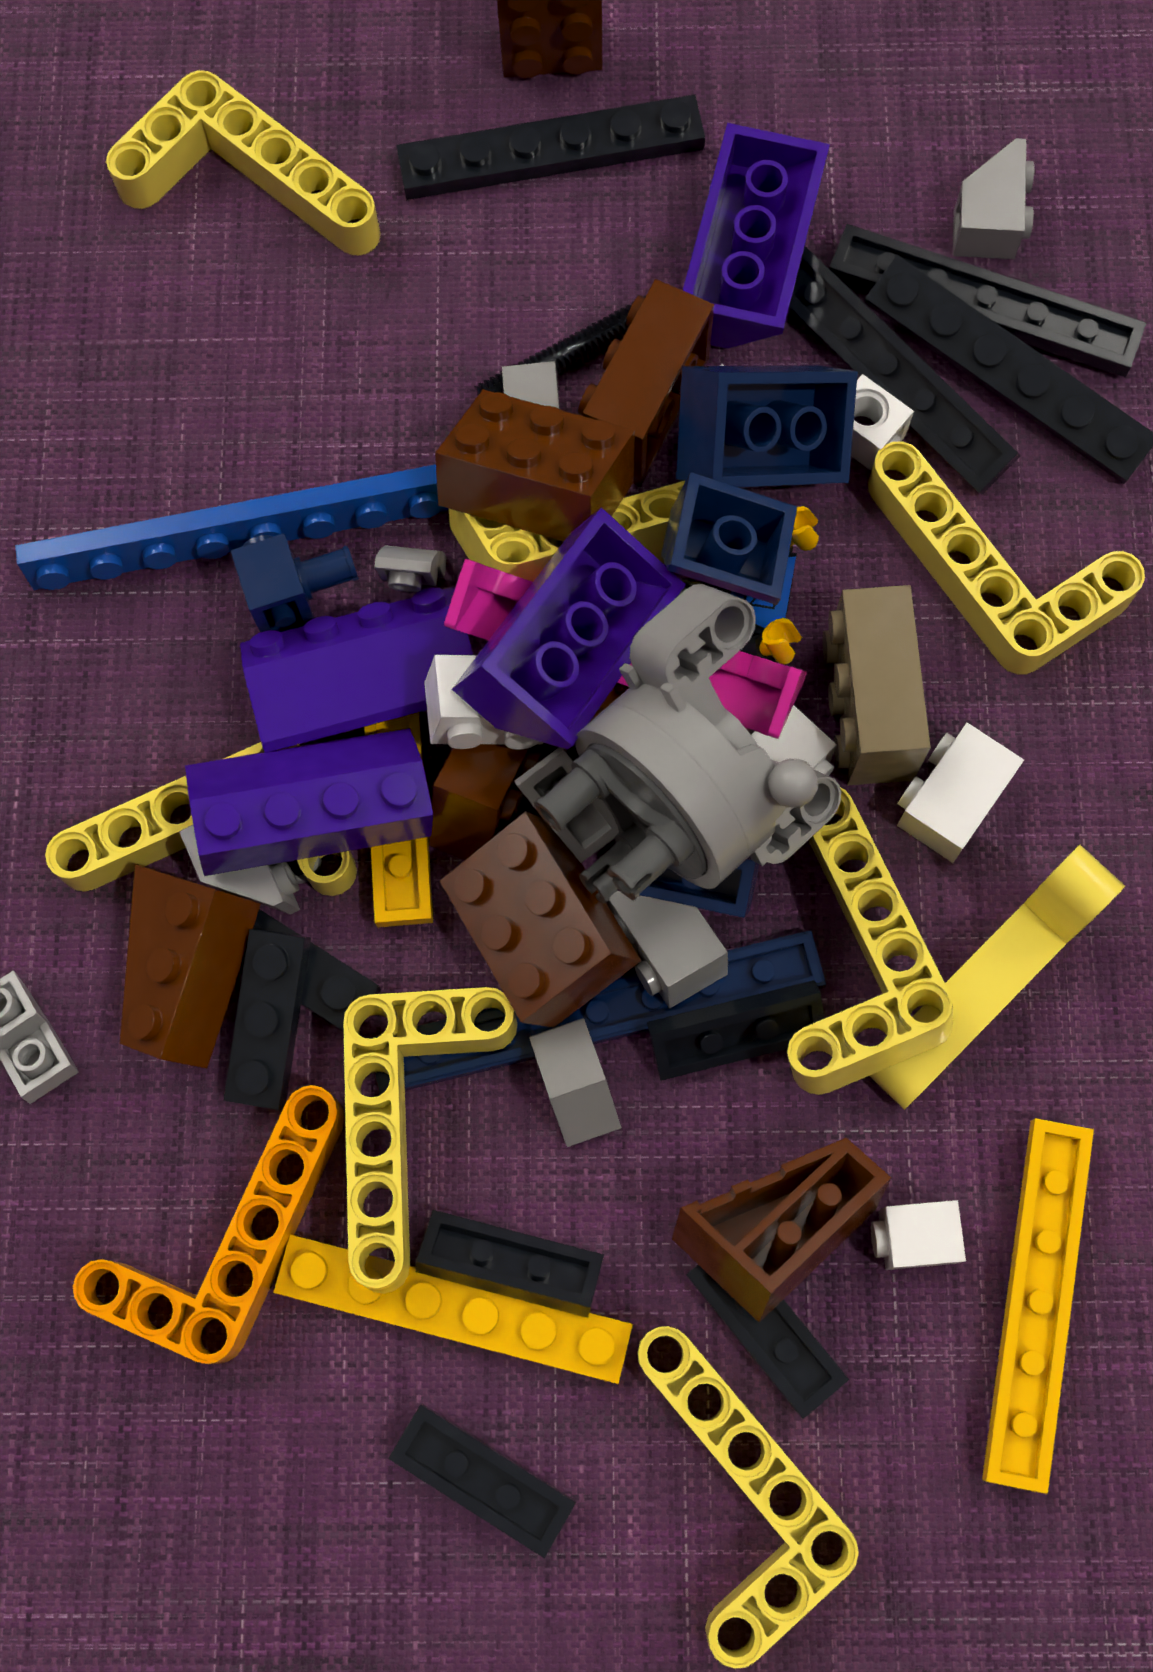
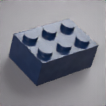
M820 365L682 366L676 479L686 481L690 472L735 487L849 483L858 371Z

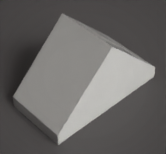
M559 747L517 778L515 783L535 807L534 802L538 798H542L572 771L571 764L576 758L566 749ZM598 798L569 821L562 831L558 832L553 829L580 863L613 840L619 833L610 810L604 801Z
M584 1018L530 1036L529 1039L566 1146L570 1147L621 1129L611 1093Z

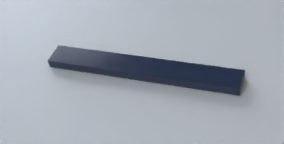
M810 930L727 950L728 975L670 1009L659 992L651 996L646 991L636 973L621 976L555 1027L584 1018L594 1045L647 1032V1022L812 980H815L819 989H823L826 986V981L812 931ZM497 1008L485 1009L477 1015L474 1025L482 1031L490 1032L496 1030L503 1024L505 1014ZM515 1013L518 1024L516 1035L512 1042L503 1049L487 1052L404 1057L405 1091L536 1059L529 1037L553 1028L521 1023ZM447 1019L417 1026V1031L423 1035L437 1034L443 1029ZM377 1071L375 1074L381 1095L388 1088L390 1077L385 1072Z

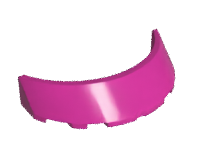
M465 559L444 626L489 640L533 582ZM739 651L712 674L709 680L722 705L744 727L779 739L807 672ZM622 675L617 683L628 686Z

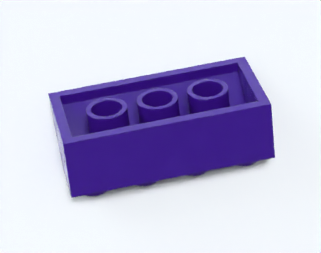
M727 123L683 291L714 304L711 334L712 346L728 349L783 334L830 144Z
M601 507L568 535L451 690L495 728L569 749L578 739L577 733L590 722L621 678L622 674L619 668L625 663L631 664L630 646L634 636L646 623L677 598L686 584L673 572L668 571L658 558Z
M454 587L423 589L414 594L412 598L389 604L386 602L370 603L355 613L336 618L331 616L317 617L308 621L302 627L283 632L268 630L256 634L249 641L241 642L243 672L264 752L275 751L427 710L425 680L434 655H473L468 634L444 626L455 591Z
M410 728L185 766L198 856L204 876L430 837L432 834L433 810L423 762Z

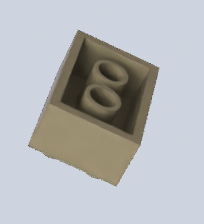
M911 585L842 590L837 609L829 611V630L823 631L825 663H834L835 682L829 683L828 687L831 716L840 715V735H835L834 743L837 744L834 750L837 769L846 768L847 786L913 781L931 746Z

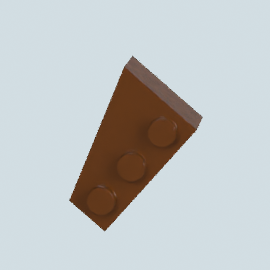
M480 744L470 749L453 748L433 785L432 834L429 837V846L466 860L511 824L517 816L524 795L517 787L515 780L543 760L545 749L542 748L543 745H535L527 749H511L505 744Z
M135 864L120 1032L121 1045L161 1060L208 1068L247 948L249 929L254 927L261 903Z
M843 1138L784 1163L779 1171L751 1183L748 1179L731 1186L730 1191L701 1204L697 1200L681 1207L672 1240L760 1323L877 1209L891 1177L848 1138Z

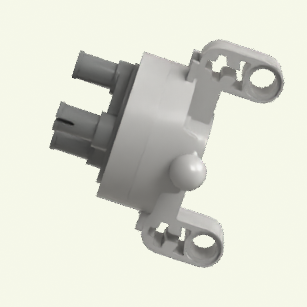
M696 584L682 592L646 623L634 636L630 646L632 666L625 663L619 668L629 688L577 733L578 739L575 743L579 757L572 762V771L542 798H538L534 802L535 808L541 817L558 832L562 831L569 821L596 798L603 800L610 810L619 830V833L615 836L616 844L587 870L579 874L581 882L591 894L596 890L598 891L595 897L601 903H606L618 889L629 899L636 900L640 893L667 868H670L685 880L699 887L713 889L749 856L761 866L766 862L771 864L782 863L817 833L838 810L841 801V789L837 781L813 769L806 761L800 759H786L780 763L770 759L766 751L758 746L742 723L722 705L709 680L712 674L739 652L751 639L755 629L756 617L753 607L746 600L705 584Z

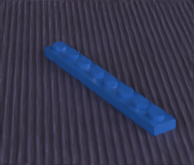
M435 464L15 545L17 565L33 590L42 588L56 590L67 586L69 583L88 579H113L122 573L145 568L165 569L171 567L176 562L197 558H221L228 554V552H231L230 550L243 547L246 541L260 535L277 536L284 533L287 541L306 537L320 539L328 537L337 531L358 527L377 528L386 522L409 517L429 518L441 511L448 510V508L438 505Z

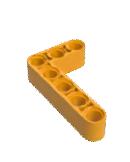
M313 1085L301 1087L291 1094L286 1101L197 1296L130 1265L100 1259L91 1261L83 1266L75 1276L73 1293L79 1307L96 1317L196 1362L219 1364L229 1362L235 1358L245 1345L282 1263L290 1234H295L343 1129L345 1117L344 1110L339 1101L322 1087ZM314 1101L326 1102L329 1115L324 1125L314 1130L305 1129L301 1120L305 1107ZM287 1155H300L304 1164L303 1174L293 1184H281L277 1178L278 1164ZM272 1208L278 1215V1228L273 1236L267 1240L260 1241L252 1232L253 1218L259 1211ZM239 1263H245L252 1271V1285L245 1294L236 1297L230 1293L227 1287V1276L232 1267ZM111 1271L118 1279L119 1290L114 1300L104 1305L96 1295V1285L102 1275ZM165 1295L172 1304L173 1313L168 1324L161 1329H157L149 1320L148 1310L155 1298ZM217 1318L224 1324L227 1338L224 1346L219 1351L210 1353L202 1344L201 1333L206 1323Z

